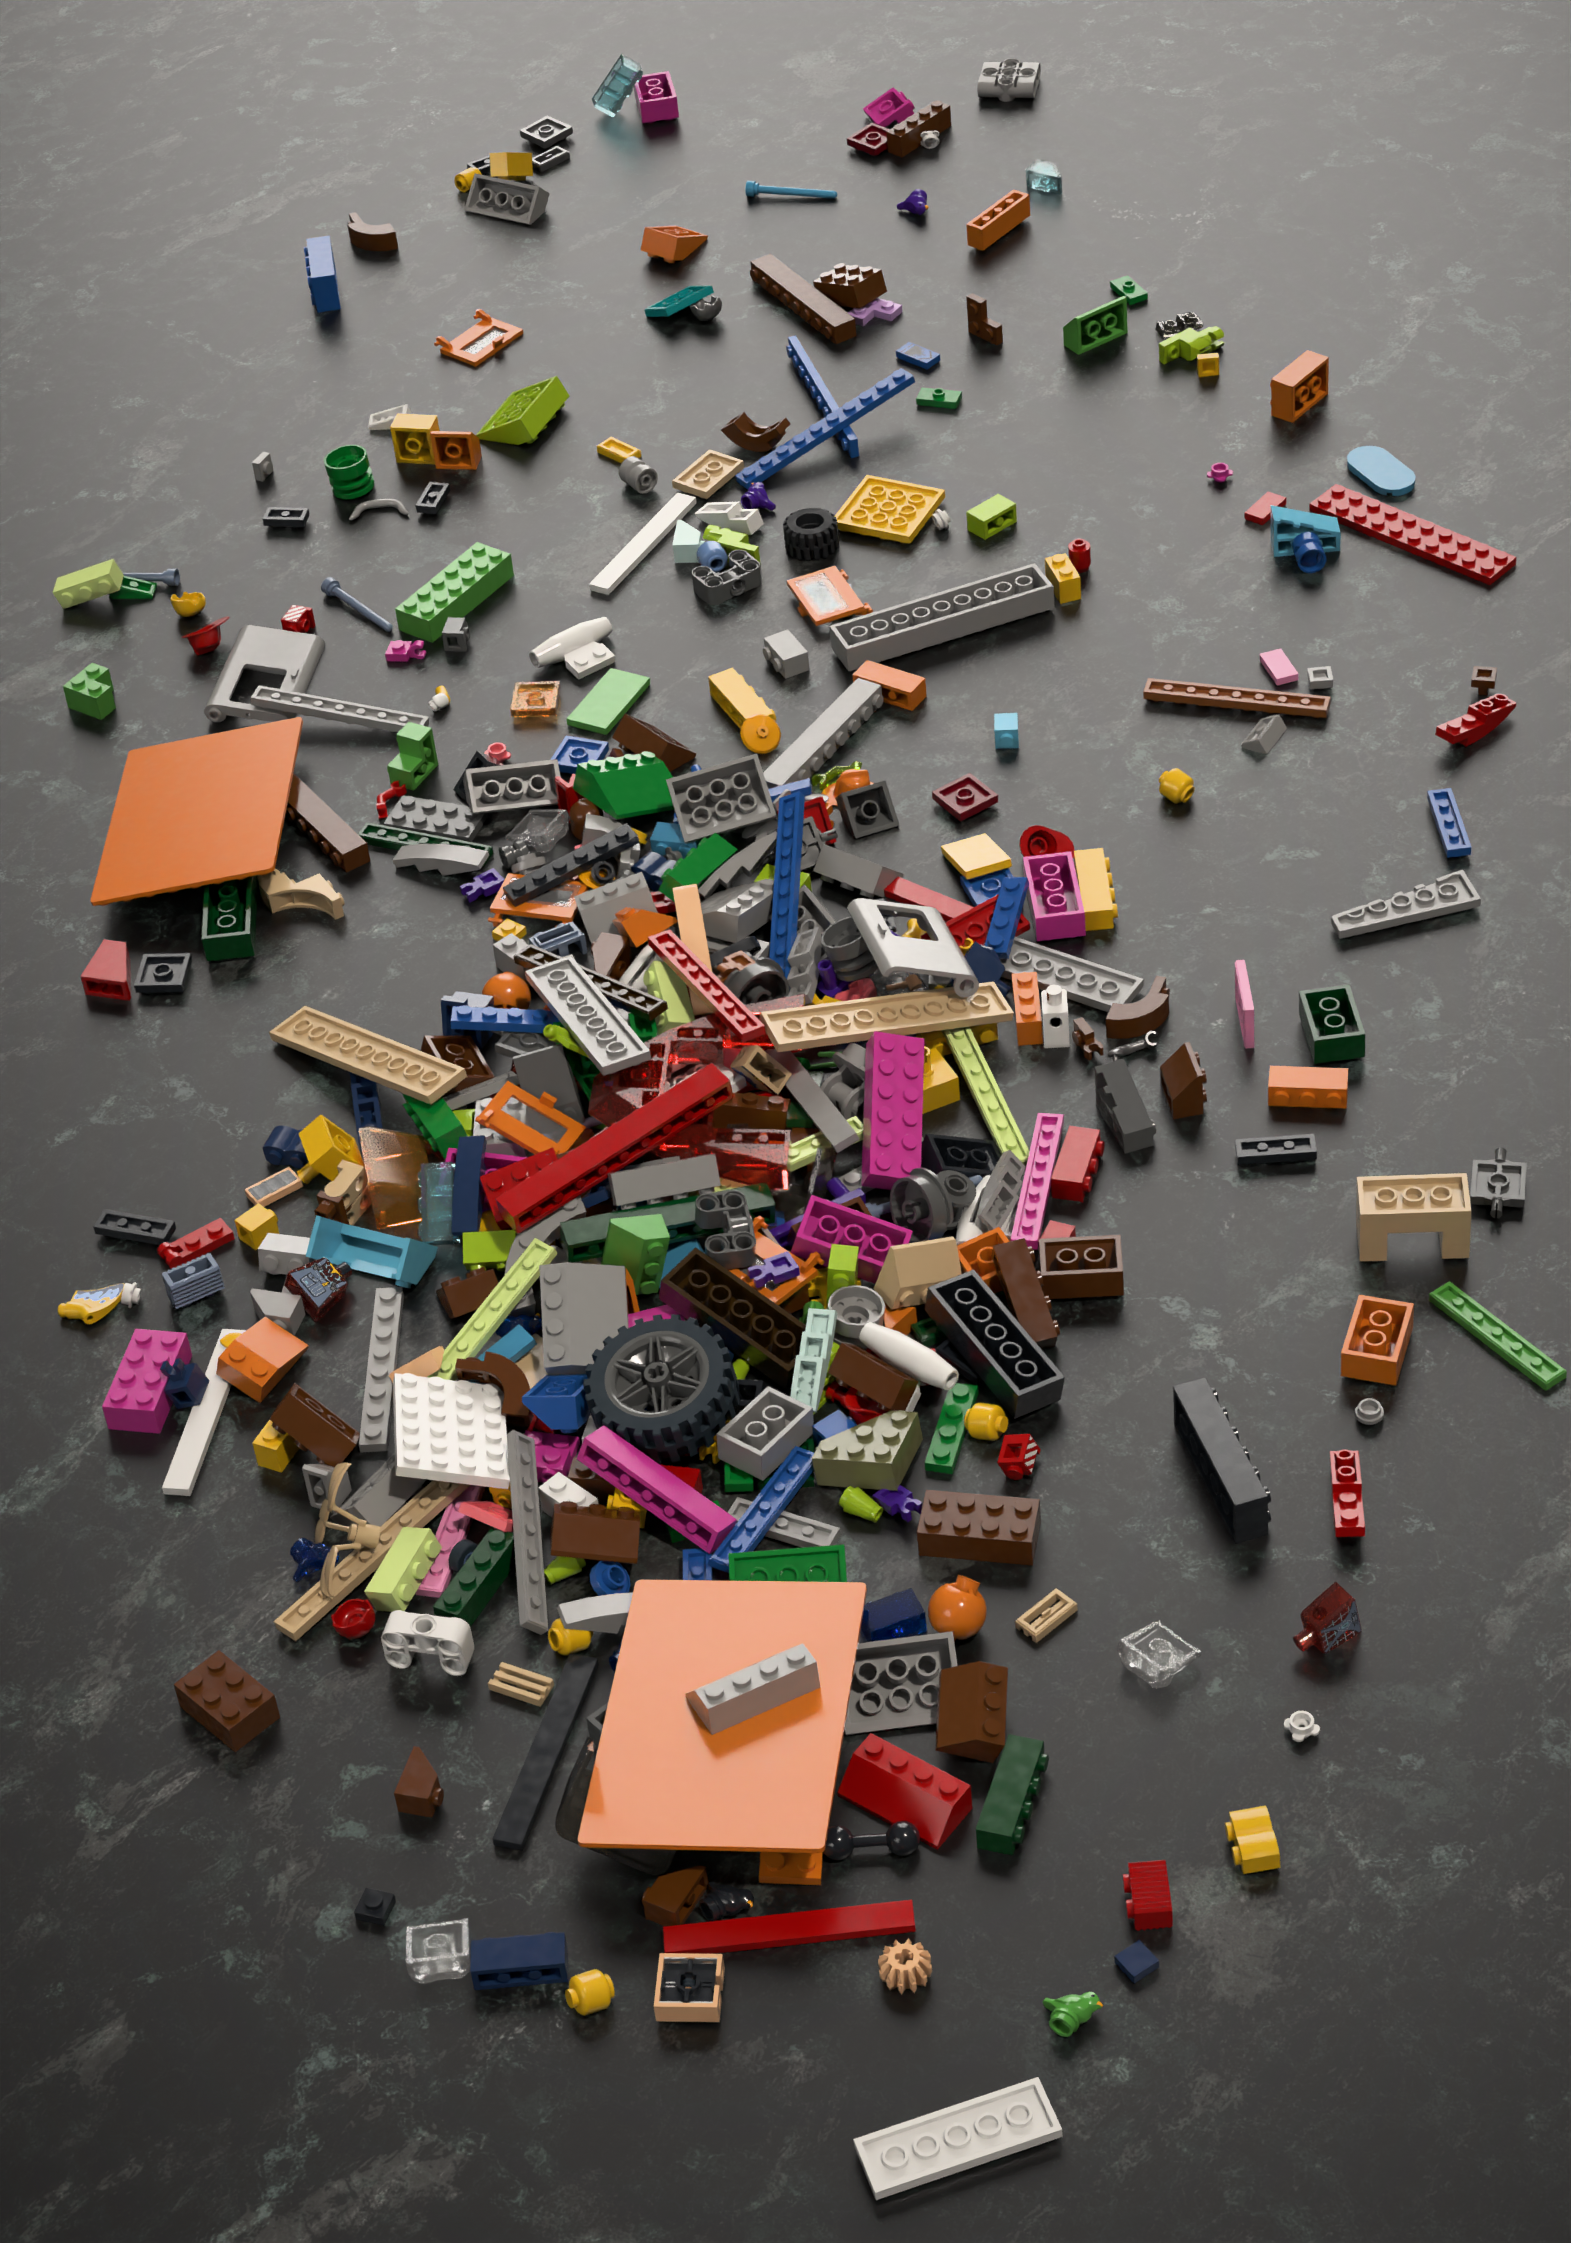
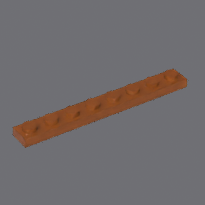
M1148 678L1143 691V699L1303 715L1314 718H1326L1331 704L1330 696Z

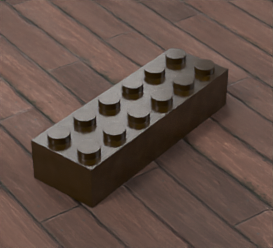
M695 1247L661 1280L659 1299L686 1319H689V1317L697 1319L699 1327L702 1328L704 1324L710 1326L714 1336L719 1334L723 1339L725 1347L781 1387L787 1389L793 1381L796 1355H799L802 1332H805L806 1325Z

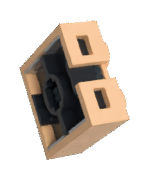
M660 1953L654 1998L656 2021L720 2022L722 2003L720 1991H723L725 1972L723 1954Z

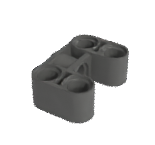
M734 550L729 553V570L715 573L706 566H699L692 570L694 592L709 605H719L762 584L760 563L748 552Z
M730 1190L705 1193L698 1196L695 1204L696 1225L703 1229L722 1227L724 1234H716L707 1238L705 1241V1254L726 1269L742 1268L753 1264L755 1261L756 1238L745 1195L740 1191Z

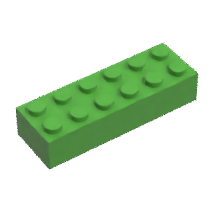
M476 542L395 608L399 631L433 643L442 635L448 617L463 618L514 576L511 554Z

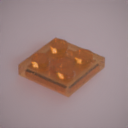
M560 681L515 682L510 708L511 717H547L556 715L561 689Z

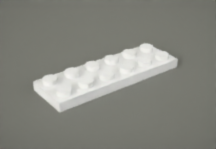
M1039 2077L855 2138L853 2141L874 2197L878 2200L1063 2136L1062 2128Z

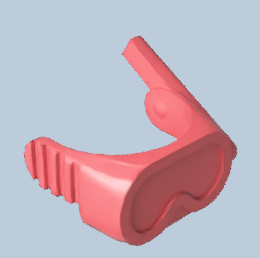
M863 978L848 984L849 989L837 993L834 998L841 1001L877 997V991L870 978Z

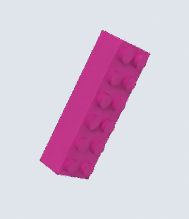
M874 1031L866 1043L861 1186L891 1190L898 1179L910 1176L912 1169L921 1168L924 1038Z

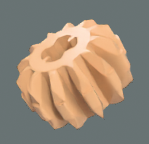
M908 1938L905 1944H900L895 1939L894 1947H884L883 1955H880L878 1959L879 1976L882 1982H886L889 1990L898 1987L902 1995L905 1989L910 1988L915 1993L917 1985L926 1987L927 1977H931L932 1965L930 1964L931 1956L928 1950L923 1949L921 1942L912 1945Z

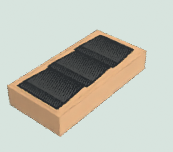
M287 1167L246 1188L245 1194L254 1205L259 1203L265 1207L302 1188L303 1183L290 1167Z

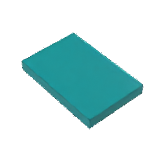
M710 285L688 286L645 308L646 317L670 316L714 293V290Z

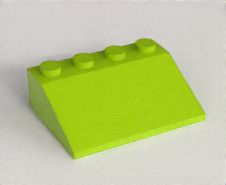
M557 376L512 392L476 436L481 440L515 445L525 442L530 444L538 438V433L547 427L546 424L556 417L555 413L565 406L564 402L569 398V394Z

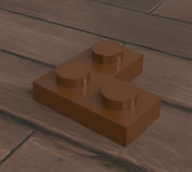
M973 293L966 296L968 332L995 345L1003 343L1002 324L987 317V300Z

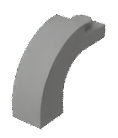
M586 814L582 846L622 826V824L606 817ZM639 843L613 856L618 863L617 874L623 869L631 871V866L639 860Z

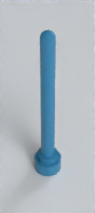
M747 181L745 188L746 196L750 197L759 195V193L833 199L837 197V192L832 190L762 186L756 183V181Z

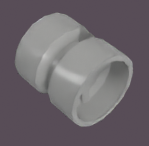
M635 456L625 459L619 467V477L621 480L639 493L650 492L657 483V472Z

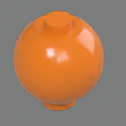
M503 972L493 976L486 982L482 990V995L494 996V1008L528 1010L530 1006L531 993L527 983L512 972Z
M958 1575L955 1583L942 1585L930 1598L928 1617L932 1627L940 1633L953 1631L954 1643L956 1639L966 1640L973 1637L984 1625L987 1608L983 1596L978 1592L979 1582Z

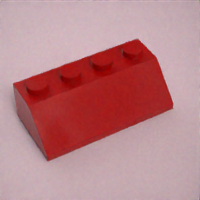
M872 1733L868 1735L852 1754L837 1792L838 1797L890 1825L898 1821H908L914 1824L920 1833V1841L937 1850L973 1808L971 1785Z

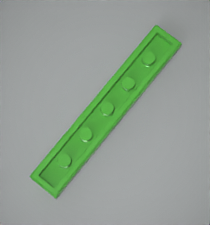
M1450 1281L1429 1294V1301L1545 1391L1566 1378L1567 1371Z

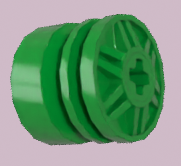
M345 445L331 450L325 456V468L329 476L333 495L337 498L353 499L361 497L373 489L375 482L372 470L369 467V459L365 448L359 445Z

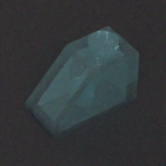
M1037 159L1026 169L1027 187L1058 195L1062 194V177L1055 163Z

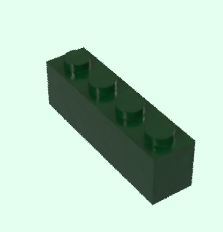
M491 1527L434 1604L435 1616L460 1618L466 1621L470 1627L516 1565L513 1533Z
M1008 1734L976 1827L978 1849L1013 1856L1016 1845L1022 1844L1025 1833V1826L1023 1824L1025 1820H1030L1032 1814V1797L1038 1796L1041 1786L1040 1774L1041 1772H1046L1048 1767L1049 1755L1045 1754L1044 1741Z

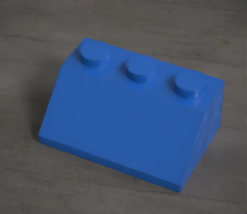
M546 1375L522 1396V1403L550 1429H561L562 1433L576 1432L577 1429L586 1423L591 1414L583 1387L584 1379H588L587 1375Z

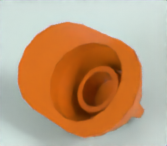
M849 769L842 772L837 782L827 786L821 794L829 797L827 803L832 804V806H838L835 798L841 793L874 783L870 781L867 770Z

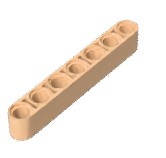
M697 884L673 888L681 941L712 971ZM689 988L694 1016L712 1013L713 1011Z

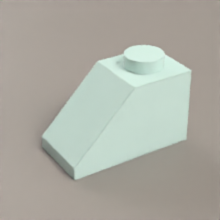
M677 520L673 540L675 563H699L696 553L698 548L705 543L701 539V532L686 522Z

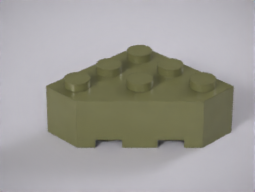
M904 1410L889 1411L822 1440L812 1456L817 1485L852 1486L854 1488L897 1491L923 1440L918 1412H907Z

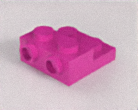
M894 87L863 108L865 114L874 124L882 127L889 126L894 120L898 124L912 116L914 114L913 109H915L910 99L907 100L903 92H898Z
M526 1430L524 1435L533 1438L535 1441L537 1482L545 1483L557 1472L568 1477L573 1457H576L580 1446L579 1437Z

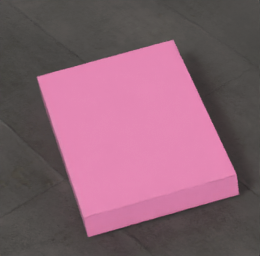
M1236 960L1235 1001L1245 1049L1254 1048V1006L1245 960Z

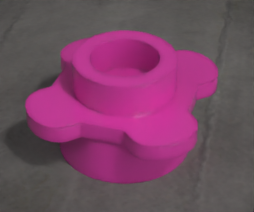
M1215 463L1211 466V471L1207 472V477L1213 478L1217 482H1223L1228 476L1233 475V471L1225 463Z

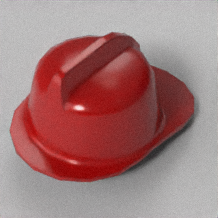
M226 616L218 619L200 630L186 634L181 638L187 637L197 655L211 652L220 644V625L230 617Z
M1034 825L1028 827L1020 837L1019 846L1024 857L1071 851L1072 858H1074L1075 849L1073 842L1061 832L1044 826Z

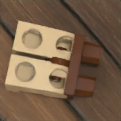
M342 1160L337 1166L339 1175L334 1181L326 1185L325 1192L320 1190L316 1195L319 1205L314 1212L315 1216H321L353 1226L372 1204L373 1200L369 1185H367L368 1179L365 1167Z

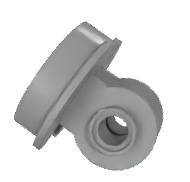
M849 1043L842 1053L835 1052L833 1054V1061L839 1070L830 1075L820 1088L834 1106L841 1111L840 1113L846 1120L856 1116L863 1123L866 1049L858 1044Z

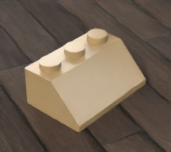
M946 1237L890 1246L874 1290L891 1309L926 1304L928 1287L962 1274L956 1239L954 1237Z

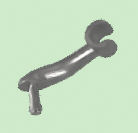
M1149 1031L1142 1040L1109 1051L1108 1057H1113V1061H1116L1118 1057L1131 1054L1146 1047L1149 1049L1156 1048L1158 1043H1151L1148 1038L1156 1037L1158 1033L1156 1031Z

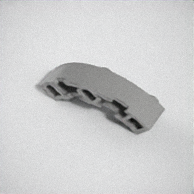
M580 1195L517 1234L510 1248L505 1274L534 1238L550 1245L555 1239L558 1240L560 1238V1222L586 1217V1210ZM532 1286L507 1316L509 1324L535 1317L536 1302Z

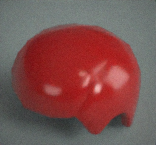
M347 1600L337 1608L335 1614L331 1615L332 1626L340 1636L348 1639L361 1638L368 1634L374 1626L375 1612L373 1606L368 1600Z

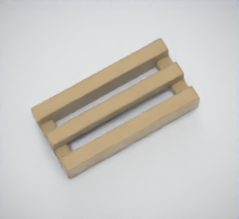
M1056 1588L1015 1620V1628L1019 1631L1023 1629L1024 1634L1027 1637L1031 1635L1032 1640L1037 1643L1078 1610L1077 1603ZM1060 1599V1601L1057 1604H1055L1052 1608H1049L1052 1604H1054L1057 1600ZM1042 1613V1616H1040L1032 1624H1029L1032 1620H1034L1037 1616H1039Z
M501 1662L499 1665L500 1670H496L493 1674L494 1679H490L488 1682L489 1690L541 1707L554 1687L552 1678ZM501 1681L516 1685V1687L502 1683ZM527 1689L539 1693L540 1695L528 1692Z

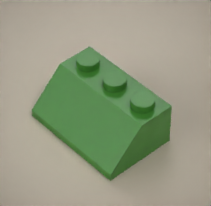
M1122 296L1072 319L1063 327L1064 346L1080 355L1128 333L1127 297Z
M662 1214L614 1218L609 1221L601 1265L625 1266V1269L627 1268L633 1279L636 1295L658 1293L670 1240Z

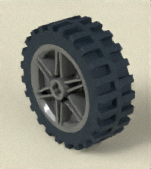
M675 1314L671 1315V1319H663L662 1315H653V1320L644 1322L643 1318L635 1320V1326L628 1329L625 1325L617 1329L619 1333L614 1338L608 1336L603 1340L604 1348L602 1350L596 1349L592 1354L594 1364H587L585 1370L588 1378L584 1379L583 1382L586 1393L585 1398L596 1429L606 1426L658 1464H661V1460L665 1458H670L671 1462L680 1461L679 1456L687 1453L692 1457L698 1454L697 1448L702 1445L708 1448L714 1444L713 1437L726 1425V1420L731 1421L735 1417L736 1413L733 1406H738L740 1399L737 1391L739 1390V1384L731 1357L720 1335L714 1336L712 1328L707 1324H704L702 1328L699 1327L697 1319L689 1317L686 1322L681 1320L680 1315Z

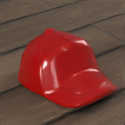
M846 1395L844 1398L845 1406L849 1409V1415L855 1420L857 1425L887 1413L877 1407L878 1402L874 1400L869 1401L858 1395Z

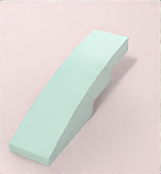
M809 1308L806 1330L802 1332L799 1355H796L790 1397L812 1407L813 1412L817 1413L829 1366L838 1313L836 1310Z

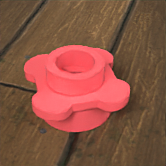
M503 743L491 744L484 753L496 758L501 763L511 757V753L506 751V746Z

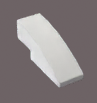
M739 502L706 503L695 513L697 518L710 525L720 526L721 529L729 528L731 531L752 535L764 524L758 509H742Z

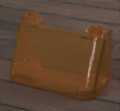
M371 1126L358 1128L377 1229L439 1217L437 1207L442 1206V1203L437 1197L438 1191L433 1189L427 1155L432 1154L431 1146L428 1141L424 1140L423 1135Z

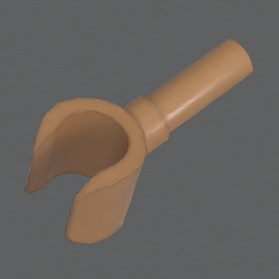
M911 974L905 981L886 985V990L891 991L908 987L910 991L922 988V982L917 975Z

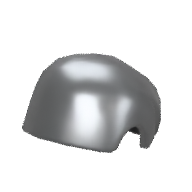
M711 296L710 302L701 299L690 305V309L698 320L708 321L720 313L722 301L719 297Z

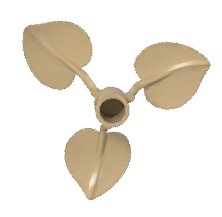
M341 1463L335 1466L329 1483L328 1499L323 1500L319 1513L320 1519L315 1530V1546H321L326 1527L348 1532L347 1540L352 1541L351 1544L333 1545L325 1559L320 1578V1587L324 1595L334 1598L332 1577L337 1552L347 1549L360 1550L361 1546L375 1549L380 1536V1526L366 1524V1520L353 1516L335 1504L338 1487L351 1463ZM333 1510L356 1524L351 1523L350 1527L328 1522L327 1520L329 1513Z

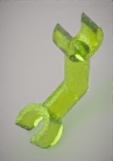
M856 761L851 766H834L824 774L814 775L812 777V784L815 786L819 783L820 790H824L830 780L841 775L846 770L861 769L862 763Z

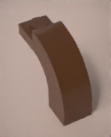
M487 1351L484 1361L474 1357L466 1359L457 1358L455 1370L458 1380L497 1385L504 1393L501 1415L506 1417V1425L529 1428L533 1415L530 1414L531 1410L522 1403V1396L530 1390V1386L523 1371L513 1361L500 1354Z

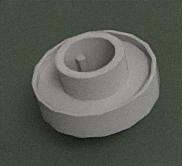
M535 853L520 856L517 858L518 863L511 865V870L513 874L527 875L545 866V857H536Z

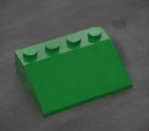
M644 751L641 754L635 755L625 754L623 757H607L604 760H589L588 762L577 764L573 789L615 819L674 810L666 782L667 779L673 778L665 763L655 757V754L652 752Z

